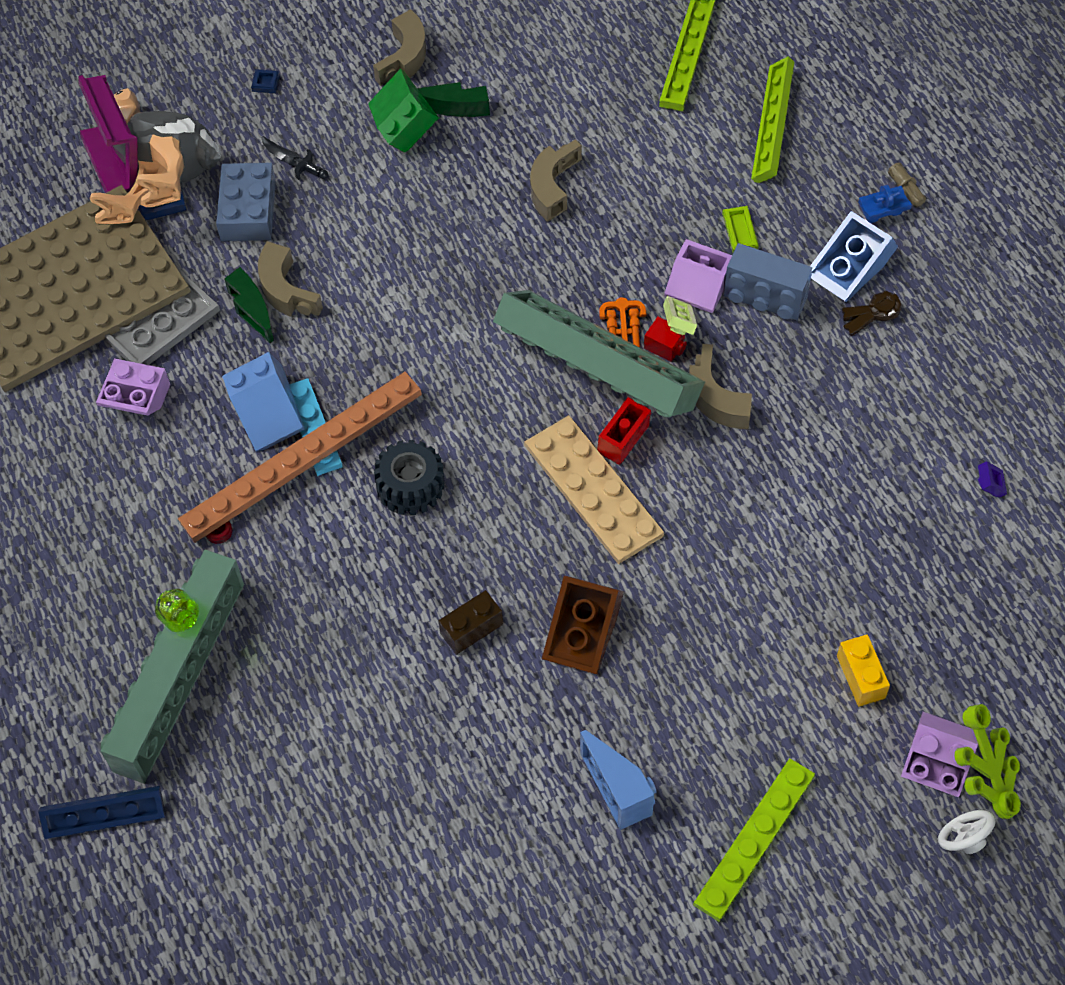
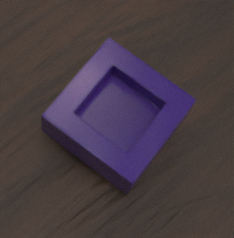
M988 461L978 465L980 475L978 482L982 490L995 497L1006 495L1007 490L1003 470Z

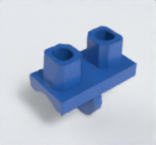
M888 185L881 186L879 192L860 197L858 201L869 223L876 222L879 218L889 215H900L903 211L910 210L912 206L911 202L906 198L902 186L890 188Z

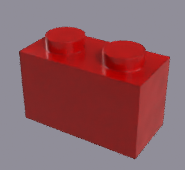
M628 397L598 436L597 450L599 453L621 465L649 427L651 410Z

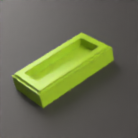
M748 206L723 209L722 215L732 252L734 253L738 243L758 249L759 246Z

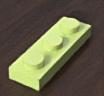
M667 296L663 307L668 326H671L670 329L678 334L685 335L687 332L693 335L697 322L692 306Z

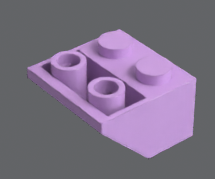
M686 239L675 259L664 296L675 298L713 314L725 290L726 271L732 255Z
M114 358L96 404L147 416L161 409L170 387L165 368Z
M922 712L901 777L959 797L970 765L959 766L955 761L954 755L956 749L962 747H971L974 753L976 752L978 742L973 729Z

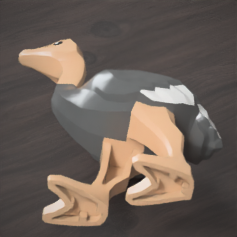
M129 88L114 94L131 134L137 137L138 175L131 191L125 196L105 193H92L90 195V201L103 209L96 214L95 222L97 224L129 223L133 221L140 205L155 207L180 200V183L188 182L198 177L205 169L210 171L221 159L220 149L212 139L210 132L202 124L184 114L167 111L140 112V104L137 97ZM125 143L113 145L115 153L126 164Z

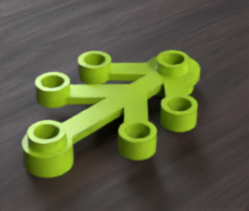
M983 704L969 706L963 712V722L967 727L973 729L983 759L976 755L971 747H962L956 749L955 761L959 766L970 765L989 778L993 788L986 785L981 776H971L965 780V790L969 795L980 794L992 802L993 809L1000 818L1010 819L1019 813L1021 807L1019 796L1013 791L1016 774L1020 770V763L1015 756L1005 757L1006 746L1010 742V734L1004 727L992 729L990 732V740L994 745V751H992L985 730L991 722L988 708ZM1001 772L1005 774L1004 780H1002Z

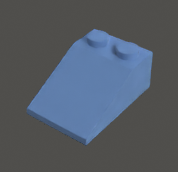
M851 211L811 264V267H813L811 279L844 302H847L885 266L898 248V245L891 236Z
M270 352L222 376L229 398L256 452L266 450L305 430L284 368Z
M587 730L580 732V754L619 829L622 830L652 816L653 805L655 804L654 794L656 793L652 779L649 776L645 778L639 767Z

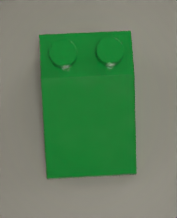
M401 68L368 103L377 129L389 145L403 152L409 151L439 119Z

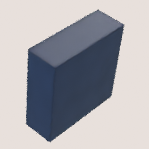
M255 69L251 85L252 92L276 94L280 77L279 71Z

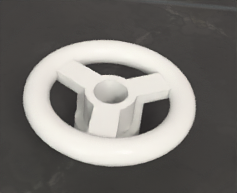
M985 810L964 813L951 820L942 828L938 835V843L945 850H963L966 854L976 853L985 847L987 843L985 838L994 829L995 817L992 813ZM980 819L974 823H967L972 820ZM952 831L958 833L954 841L947 840Z

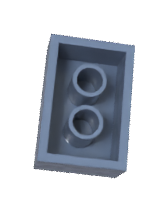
M272 163L222 164L216 221L221 241L271 240L276 184Z
M738 243L727 266L724 296L734 303L743 302L752 305L756 310H767L776 313L783 319L798 320L808 298L813 267Z

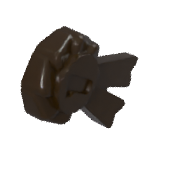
M883 291L874 294L869 305L842 308L844 321H850L843 326L844 329L849 331L850 336H853L875 319L886 322L897 318L902 309L898 295Z

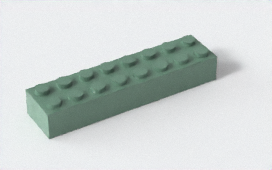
M530 290L504 293L493 320L494 323L501 326L503 332L519 335L523 338L522 341L531 346H539L545 349V354L566 360V365L578 370L583 369L588 372L590 378L611 384L610 388L616 392H626L632 395L635 402L656 408V412L664 417L670 418L693 411L705 384V381Z
M204 550L201 557L195 560L189 581L185 582L180 589L179 597L181 599L178 600L175 607L173 606L169 610L167 623L163 631H159L156 635L154 648L150 656H146L143 660L141 673L137 681L130 685L128 698L124 706L120 707L116 712L114 726L110 733H107L102 739L100 752L113 773L145 784L244 586L235 559Z

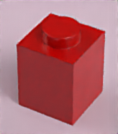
M657 317L644 335V349L672 362L675 356H681L686 348L685 335L672 331L670 329L671 326H668L667 320Z

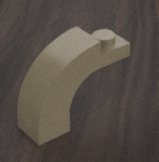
M411 9L391 20L393 35L402 46L394 54L373 65L375 81L380 86L387 83L400 68L411 78L420 69L425 60L426 39L424 26L420 18Z
M576 139L569 144L561 146L557 151L548 146L537 156L532 165L530 173L532 202L536 210L547 222L567 210V194L554 180L560 173L582 160V145Z
M267 241L258 259V274L263 293L268 302L276 310L290 317L295 309L303 315L313 314L319 316L323 309L320 294L295 287L285 280L293 264L291 249Z
M702 344V353L696 354L695 365H689V373L705 381L696 407L706 417L718 424L731 428L748 429L752 394L732 392L719 386L711 374L713 345Z

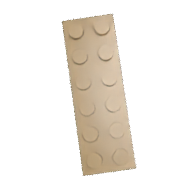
M569 415L524 441V446L618 564L664 537V531Z

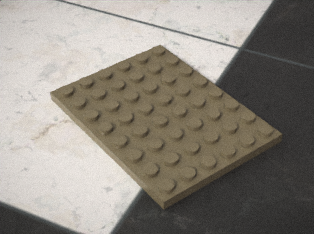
M120 185L105 194L125 196L127 192ZM90 201L0 248V386L4 392L105 339V335H113L120 331L119 328L129 326L133 321L137 322L167 306L174 300L191 293L188 284L138 209L132 222L97 224L95 216L103 209Z

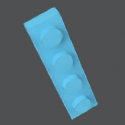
M308 378L289 384L305 430L300 432L302 438L326 423ZM335 451L313 467L316 475L319 476L343 466L338 452Z

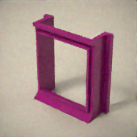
M83 75L78 76V84L98 126L80 130V137L105 193L120 185L124 187L126 192H129L134 186L138 175L137 137L131 134L107 83L106 75L84 78ZM125 143L126 167L124 162L115 153L113 145Z

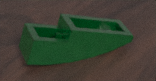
M457 82L417 88L436 114L455 117L490 115L486 86L462 89L461 83Z
M239 267L224 278L227 291L234 298L233 302L236 313L266 341L272 343L274 337L265 301L249 275Z

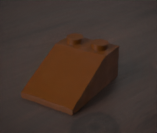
M564 575L542 659L598 674L618 618L624 591Z

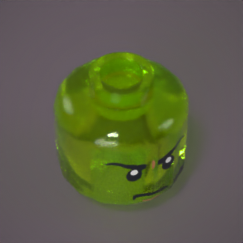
M172 589L163 592L158 597L155 615L170 631L178 633L194 626L199 615V605L184 590Z

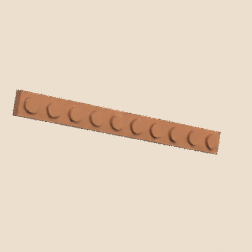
M403 372L179 517V523L192 541L196 543L421 396V389L406 372Z

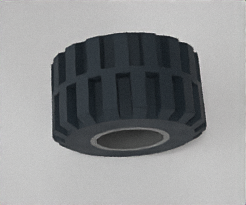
M402 440L398 441L396 446L392 444L387 446V452L382 451L379 454V460H376L374 469L376 490L381 503L384 506L388 503L390 511L394 512L397 508L398 513L401 515H405V511H410V516L416 515V510L420 509L422 513L427 512V505L433 508L437 504L436 498L441 499L443 495L442 489L444 490L445 485L443 463H441L439 453L435 454V449L432 446L426 448V443L420 441L419 444H416L415 440H409V443H403Z

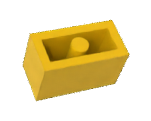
M868 634L840 642L837 658L858 707L886 699L890 684Z

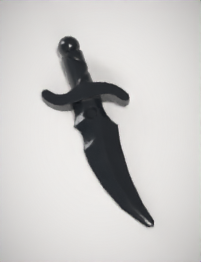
M264 136L261 137L263 145L271 154L280 160L288 162L289 165L296 166L294 171L295 177L298 180L301 179L300 174L303 171H307L321 179L328 177V171L312 163L313 157L310 149H307L306 157L301 158L297 152L288 150Z

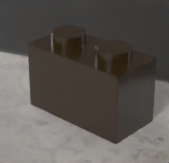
M485 590L439 619L440 634L457 655L503 625L502 610Z

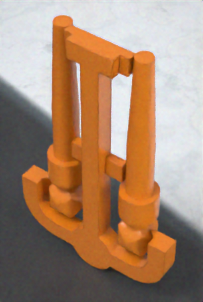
M623 297L618 298L616 301L603 303L599 309L600 319H607V330L615 335H622V339L628 341L627 334H632L633 344L640 347V319L638 317H646L645 305L638 300L628 301ZM628 308H633L629 310L630 328L627 329L625 311ZM607 309L620 311L621 329H617L616 311Z

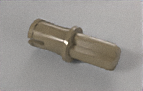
M901 163L892 165L889 168L888 174L896 182L897 186L903 187L904 193L912 205L916 208L920 207L926 202V198L916 186V179L907 173Z

